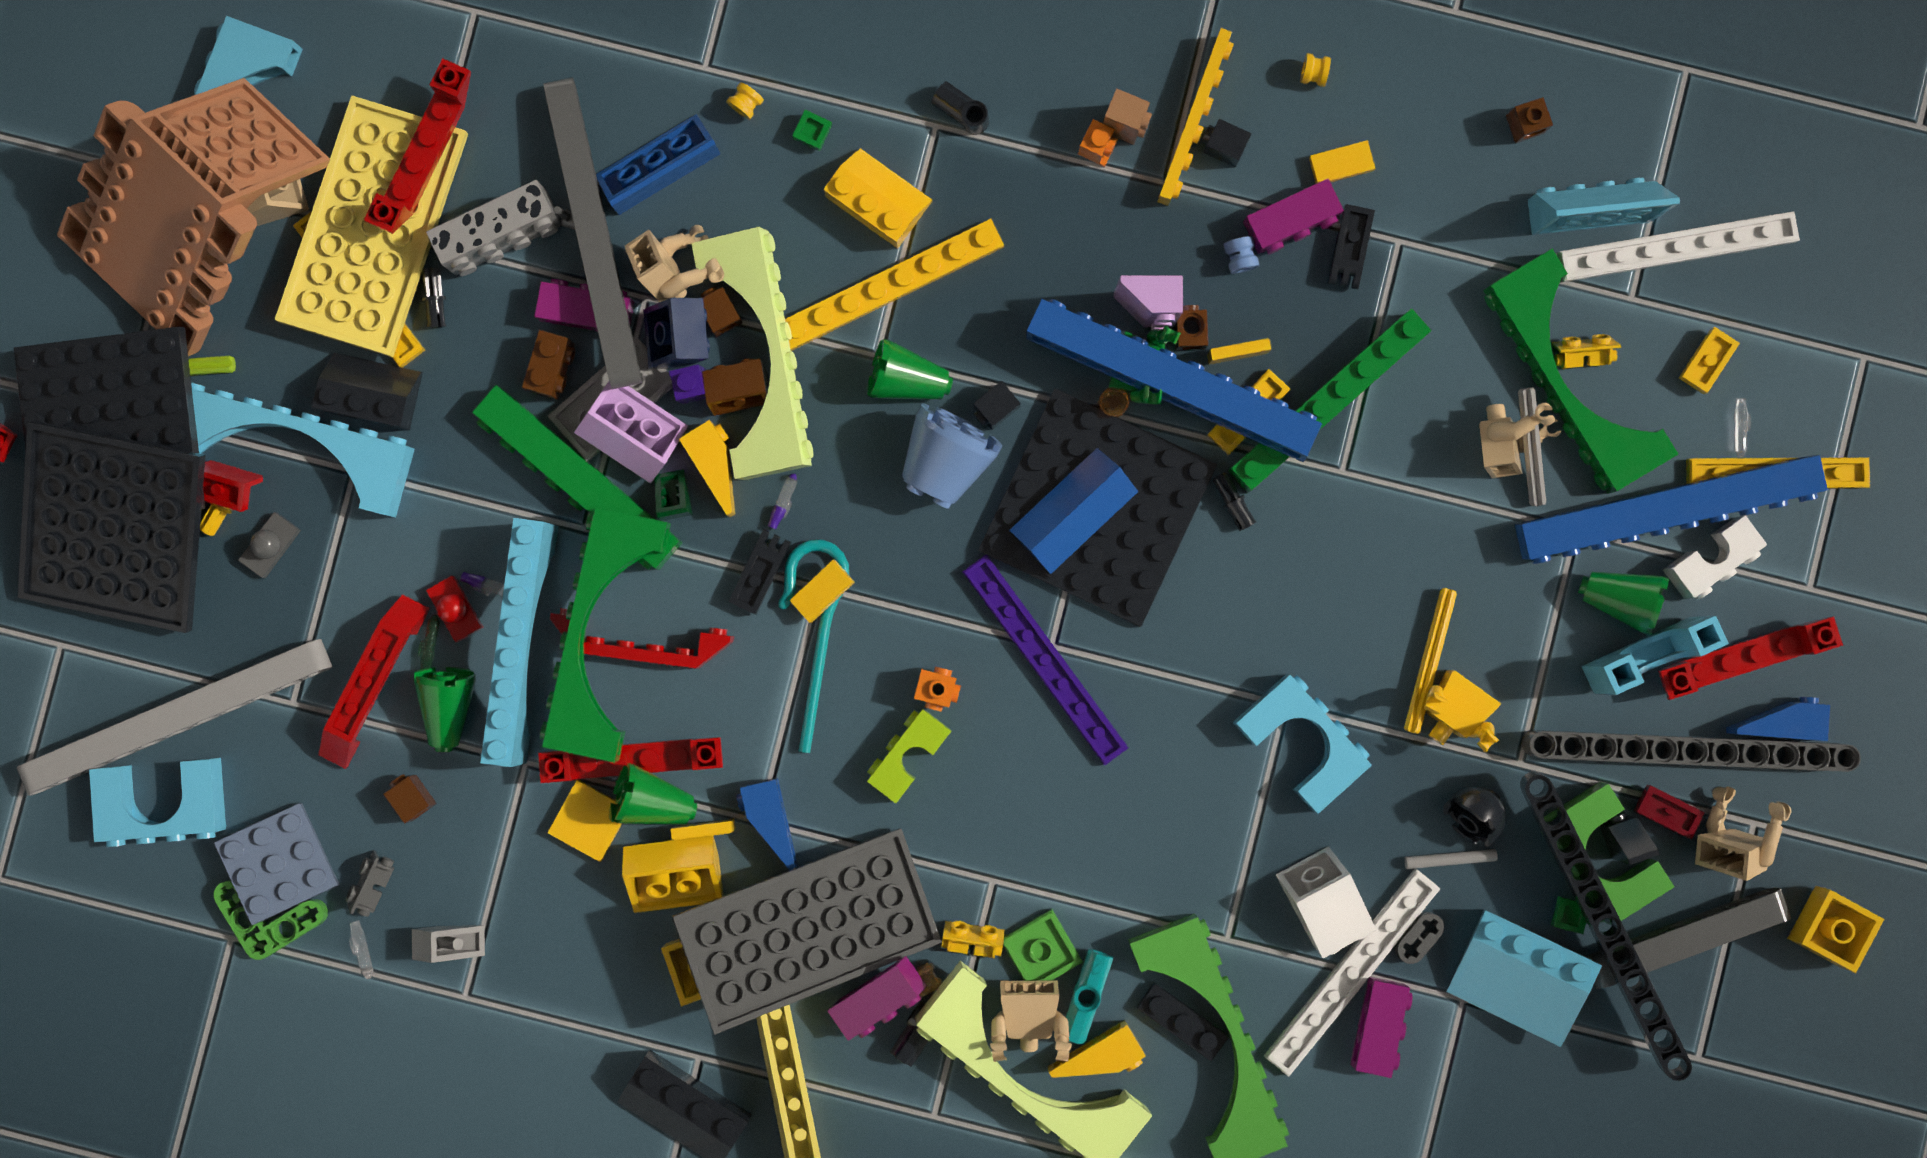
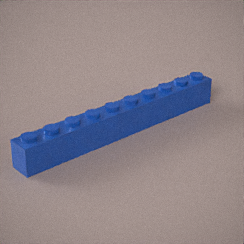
M1041 299L1027 329L1026 339L1137 389H1144L1148 385L1152 393H1159V390L1162 389L1161 399L1301 462H1304L1322 425L1321 422L1316 421L1317 417L1306 411L1298 413L1288 408L1289 405L1282 400L1264 398L1253 387L1244 386L1242 388L1237 386L1226 375L1216 373V375L1204 371L1205 368L1199 363L1193 361L1183 362L1177 359L1175 353L1167 349L1161 348L1160 351L1156 350L1140 337L1133 336L1129 338L1121 334V330L1113 325L1105 324L1102 326L1093 322L1094 319L1084 312L1078 311L1075 314L1066 310V306L1057 300L1050 299L1048 302Z
M1811 455L1514 525L1522 559H1532L1533 564L1550 561V555L1562 553V557L1580 554V548L1591 546L1592 550L1610 547L1609 541L1621 539V543L1640 540L1639 534L1650 532L1651 536L1670 533L1669 527L1680 525L1681 530L1699 526V520L1709 518L1710 523L1729 519V513L1739 511L1740 516L1759 512V506L1767 504L1769 509L1787 506V500L1797 497L1799 502L1817 499V493L1827 491L1828 488L1820 455Z

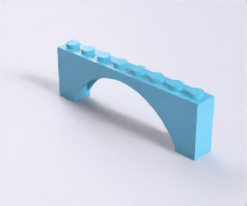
M226 16L224 23H221L217 29L216 43L213 51H210L206 57V68L202 78L195 85L194 93L197 95L245 78L254 86L280 75L292 76L303 49L293 40Z
M191 383L199 454H202L222 439L249 429L261 427L295 429L316 439L340 461L355 485L360 498V509L396 518L415 450L406 446L407 440L390 435L388 441L377 438L378 432L360 428L359 433L349 431V425L331 420L330 425L319 423L320 417L302 412L301 418L290 415L292 409L273 405L272 410L262 408V401L244 397L243 402L233 400L234 394L216 389L213 395L204 392L205 386Z
M513 518L480 763L514 767L527 763L531 735L528 730L526 709L529 649L540 591L550 561L555 556L558 526L547 522Z

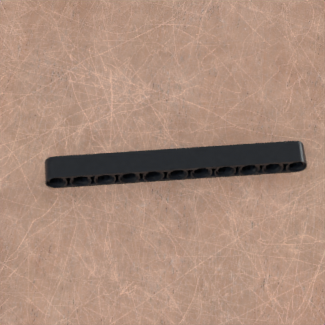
M1539 772L1525 774L1520 781V788L1657 1065L1670 1079L1675 1081L1685 1080L1692 1072L1691 1061L1553 783ZM1541 779L1544 784L1543 790L1539 794H1531L1530 784L1534 780ZM1555 807L1557 809L1556 818L1553 821L1545 822L1543 818L1545 810ZM1562 835H1569L1571 838V843L1566 849H1558L1557 841ZM1579 862L1583 863L1585 867L1584 872L1580 876H1572L1571 868L1573 865ZM1596 890L1598 892L1596 902L1586 904V894L1589 891ZM1611 918L1612 926L1610 929L1604 932L1599 931L1598 927L1601 920ZM1618 946H1625L1624 956L1620 959H1613L1614 949ZM1631 974H1639V981L1635 986L1629 987L1626 985L1627 978ZM1652 1002L1653 1008L1651 1012L1641 1014L1640 1008L1642 1004ZM1662 1029L1667 1031L1664 1040L1654 1041V1035L1657 1031ZM1680 1058V1064L1677 1068L1668 1069V1063L1671 1059Z

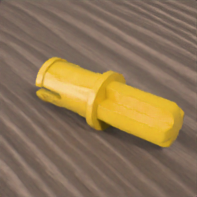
M210 503L211 506L200 522V531L209 536H214L226 515L231 514L232 510Z

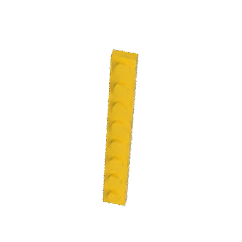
M992 219L786 318L785 322L789 324L792 338L789 340L790 350L793 351L1004 248V243Z

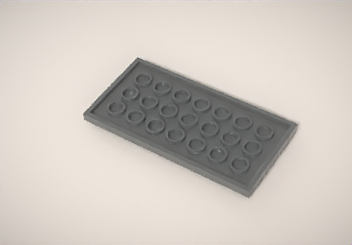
M901 828L671 916L714 1035L898 961L904 956H910L942 943Z

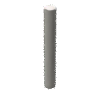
M1496 849L1405 857L1406 869L1492 862L1497 861L1498 857Z

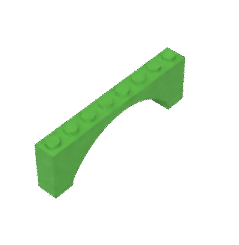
M1194 913L1128 939L1141 972L1146 970L1159 972L1190 986L1205 997L1217 1010L1228 1030L1234 1054V1080L1230 1099L1221 1121L1213 1134L1205 1137L1212 1157L1260 1158L1288 1147L1285 1137L1289 1135L1283 1118L1277 1119L1273 1108L1278 1107L1272 1090L1266 1091L1262 1080L1267 1078L1261 1062H1255L1251 1051L1256 1050L1249 1032L1244 1034L1240 1023L1244 1021L1239 1005H1232L1228 994L1233 993L1228 977H1221L1217 966L1221 965L1222 962L1216 947L1210 949L1206 939L1211 934L1205 919L1199 920Z

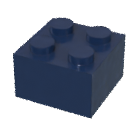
M668 298L643 309L649 369H680L709 359L710 342L706 334L707 312L704 308L703 298Z

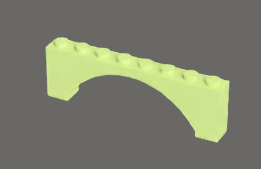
M755 227L691 243L696 268L701 270L705 268L709 260L713 258L718 260L724 271L722 281L733 287L752 307L762 324L769 345L771 360L770 382L763 408L748 435L737 448L729 449L734 478L748 480L812 466L813 447L811 442L807 440L805 431L808 428V420L800 404L803 394L801 385L796 381L794 369H797V361L789 345L792 334L790 326L785 322L783 310H786V301L784 295L779 291L778 281L781 279L778 265L774 263L772 252L775 251V242L773 236L769 231Z
M960 960L915 1016V1022L918 1026L917 1032L930 1042L932 1039L942 1045L940 1048L942 1052L952 1060L958 1057L966 1063L964 1068L977 1079L982 1076L989 1081L988 1087L998 1096L1007 1095L1013 1100L1012 1106L1021 1114L1026 1116L1027 1113H1030L1037 1119L1035 1121L1036 1125L1044 1132L1049 1134L1053 1131L1060 1137L1058 1141L1070 1152L1076 1149L1083 1155L1082 1158H1119L1152 1117L1149 1109L1125 1089L1120 1095L1102 1100L1068 1102L1041 1096L1016 1082L997 1061H993L992 1052L986 1041L981 1011L982 991L987 986L985 980Z

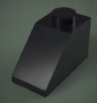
M1621 812L1609 819L1608 822L1600 825L1611 859L1632 865L1660 855L1657 847L1637 817Z

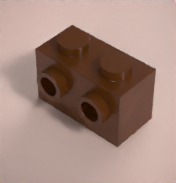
M539 330L522 388L528 392L558 400L560 393L562 394L566 387L568 365L572 364L575 357V343L569 338Z
M744 359L737 364L728 366L717 365L712 367L711 370L702 371L706 403L714 416L764 405L768 393L769 380L767 370L761 359Z

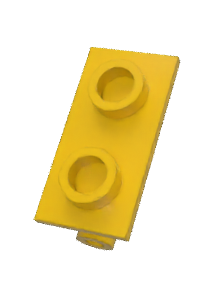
M1596 334L1592 336V339L1583 340L1579 337H1564L1562 341L1552 342V346L1559 351V354L1554 356L1556 366H1560L1562 369L1583 367L1584 356H1588V366L1611 365L1612 362L1617 361V351L1613 350V348H1621V345L1607 334Z
M945 921L941 948H947V952L968 954L969 945H975L974 955L995 959V956L1001 957L1004 930L997 929L991 925L976 926L969 925L963 921Z

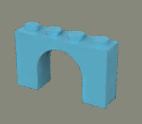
M1716 616L1689 617L1581 667L1594 694L1618 695L1644 683L1641 674L1684 657H1701L1729 643Z
M1286 674L1233 723L1255 746L1260 744L1278 726L1290 719L1304 718L1318 727L1325 743L1323 759L1319 766L1293 790L1313 812L1319 814L1372 766L1367 760L1370 755L1358 742L1353 745L1346 737L1349 731L1338 720L1333 722L1326 715L1329 709L1319 698L1313 700L1306 693L1309 687L1298 675L1293 678L1291 675Z
M221 758L180 762L181 804L175 815L164 823L152 821L138 810L133 793L132 765L89 769L94 842L106 841V847L126 845L125 840L136 839V844L155 843V837L166 836V842L186 840V834H196L197 839L216 837L215 832L226 830Z

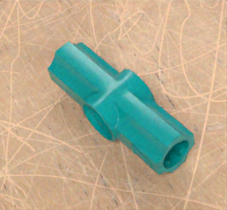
M1088 948L1077 984L1073 988L1072 999L1066 1014L1069 1025V1041L1085 1044L1096 1009L1101 1002V994L1114 958L1113 956ZM1085 989L1093 991L1095 993L1093 1001L1090 1003L1080 1002L1078 995L1081 991Z

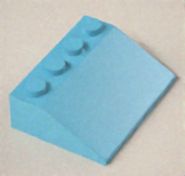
M1644 178L1629 179L1626 181V184L1615 185L1614 181H1604L1597 183L1596 187L1585 188V184H1575L1566 187L1564 191H1555V187L1538 189L1537 193L1528 199L1532 235L1650 223L1680 204V198L1656 181L1645 182Z
M1484 909L1446 992L1561 1047L1584 1005L1602 965Z

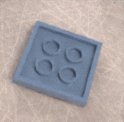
M302 803L214 843L251 925L262 922L340 885Z

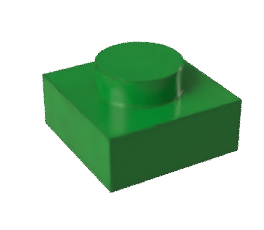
M804 110L792 137L794 140L820 151L833 124L823 117Z
M1558 896L1551 926L1583 935L1587 922L1577 902Z

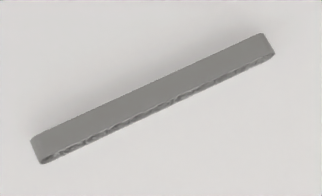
M322 639L308 642L18 766L17 771L27 795L38 794L89 772V769L100 768L325 672L333 667Z

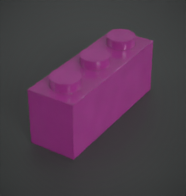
M1328 178L1248 215L1243 224L1249 236L1253 237L1257 253L1260 254L1267 251L1268 255L1284 248L1283 243L1292 238L1295 242H1298L1310 236V230L1321 226L1323 230L1339 222L1337 217L1344 210Z
M551 279L550 283L541 282L535 318L540 322L598 332L588 284H580V288L568 286L569 282L559 279ZM622 291L631 325L635 302L627 296V292Z
M904 956L838 999L828 1009V1013L848 1041L857 1035L863 1038L875 1029V1023L881 1020L885 1024L898 1014L897 1009L903 1005L908 1009L922 999L919 994L927 985L907 956Z
M1372 976L1368 978L1350 1063L1356 1071L1392 1078L1393 1070L1397 1071L1400 1063V1053L1397 1052L1399 1040L1403 1041L1406 1034V1023L1403 1022L1405 1011L1410 1010L1413 999L1410 988L1404 983Z

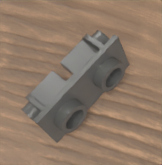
M374 850L370 858H364L358 873L361 877L357 885L350 887L345 900L348 902L347 905L351 914L354 913L356 908H359L357 913L366 917L369 916L370 912L373 913L375 911L382 891L374 889L373 886L377 884L386 887L395 869L393 867L394 860L383 857L380 861L377 852Z

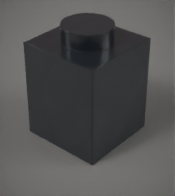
M1219 119L1215 127L1209 125L1202 142L1207 145L1203 153L1236 167L1252 133Z
M1000 381L974 403L976 411L973 415L983 427L989 425L993 430L1019 409L1021 403L1003 381Z

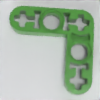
M232 881L222 882L214 890V900L245 952L250 958L255 960H261L273 955L321 925L328 916L326 904L319 899H311L301 903L268 925L264 920L251 925L249 928H244L238 922L239 914L245 911L243 906L235 909L233 912L231 910V907L241 903L237 892L233 894V900L231 898L227 900L224 898V894L227 893L226 888L228 890L232 888L235 890ZM308 906L311 909H318V913L315 915L316 919L310 918L302 923L298 919L309 912ZM283 921L291 922L294 927V933L290 938L280 934L279 926ZM259 928L260 932L255 933V935L247 937L246 933H249ZM258 940L266 941L267 945L264 946V951L256 950L255 946L258 944Z

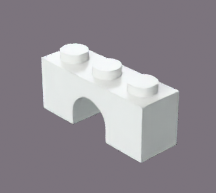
M1746 515L1734 517L1711 534L1719 548L1718 557L1712 564L1706 562L1698 551L1686 552L1663 569L1684 599L1696 598L1699 600L1713 590L1711 586L1718 580L1721 582L1728 580L1737 573L1736 567L1743 562L1745 565L1749 564L1761 555L1759 551L1767 544Z

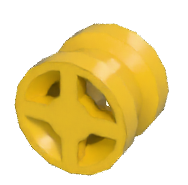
M1306 53L1300 82L1303 84L1316 82L1318 86L1325 87L1329 75L1331 57L1315 58L1313 54Z
M740 82L737 85V92L734 96H730L726 103L738 114L750 120L754 115L753 110L756 106H760L764 99L754 89Z

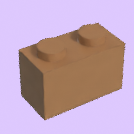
M1116 88L1103 124L1115 129L1113 137L1134 145L1137 136L1140 138L1144 137L1152 116V113L1147 112L1150 102Z

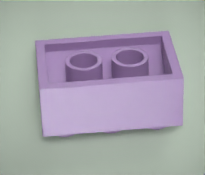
M1120 276L1114 291V298L1143 327H1151V330L1163 329L1165 325L1174 327L1183 313V276Z
M608 381L574 433L651 483L667 462L678 444L679 438L683 436L688 426L631 387L627 386L612 390Z

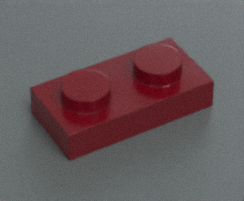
M1648 784L1634 809V812L1691 840L1705 813Z

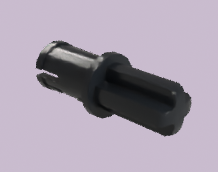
M423 269L424 297L421 299L425 302L426 327H446L443 303L446 300V296H443L440 269Z
M1223 472L1214 477L1213 482L1225 502L1223 508H1227L1238 530H1244L1256 523V520L1246 506L1245 496L1239 495L1228 473Z

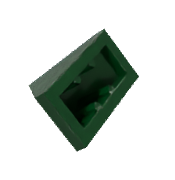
M684 469L657 474L655 477L657 518L669 520L693 515Z

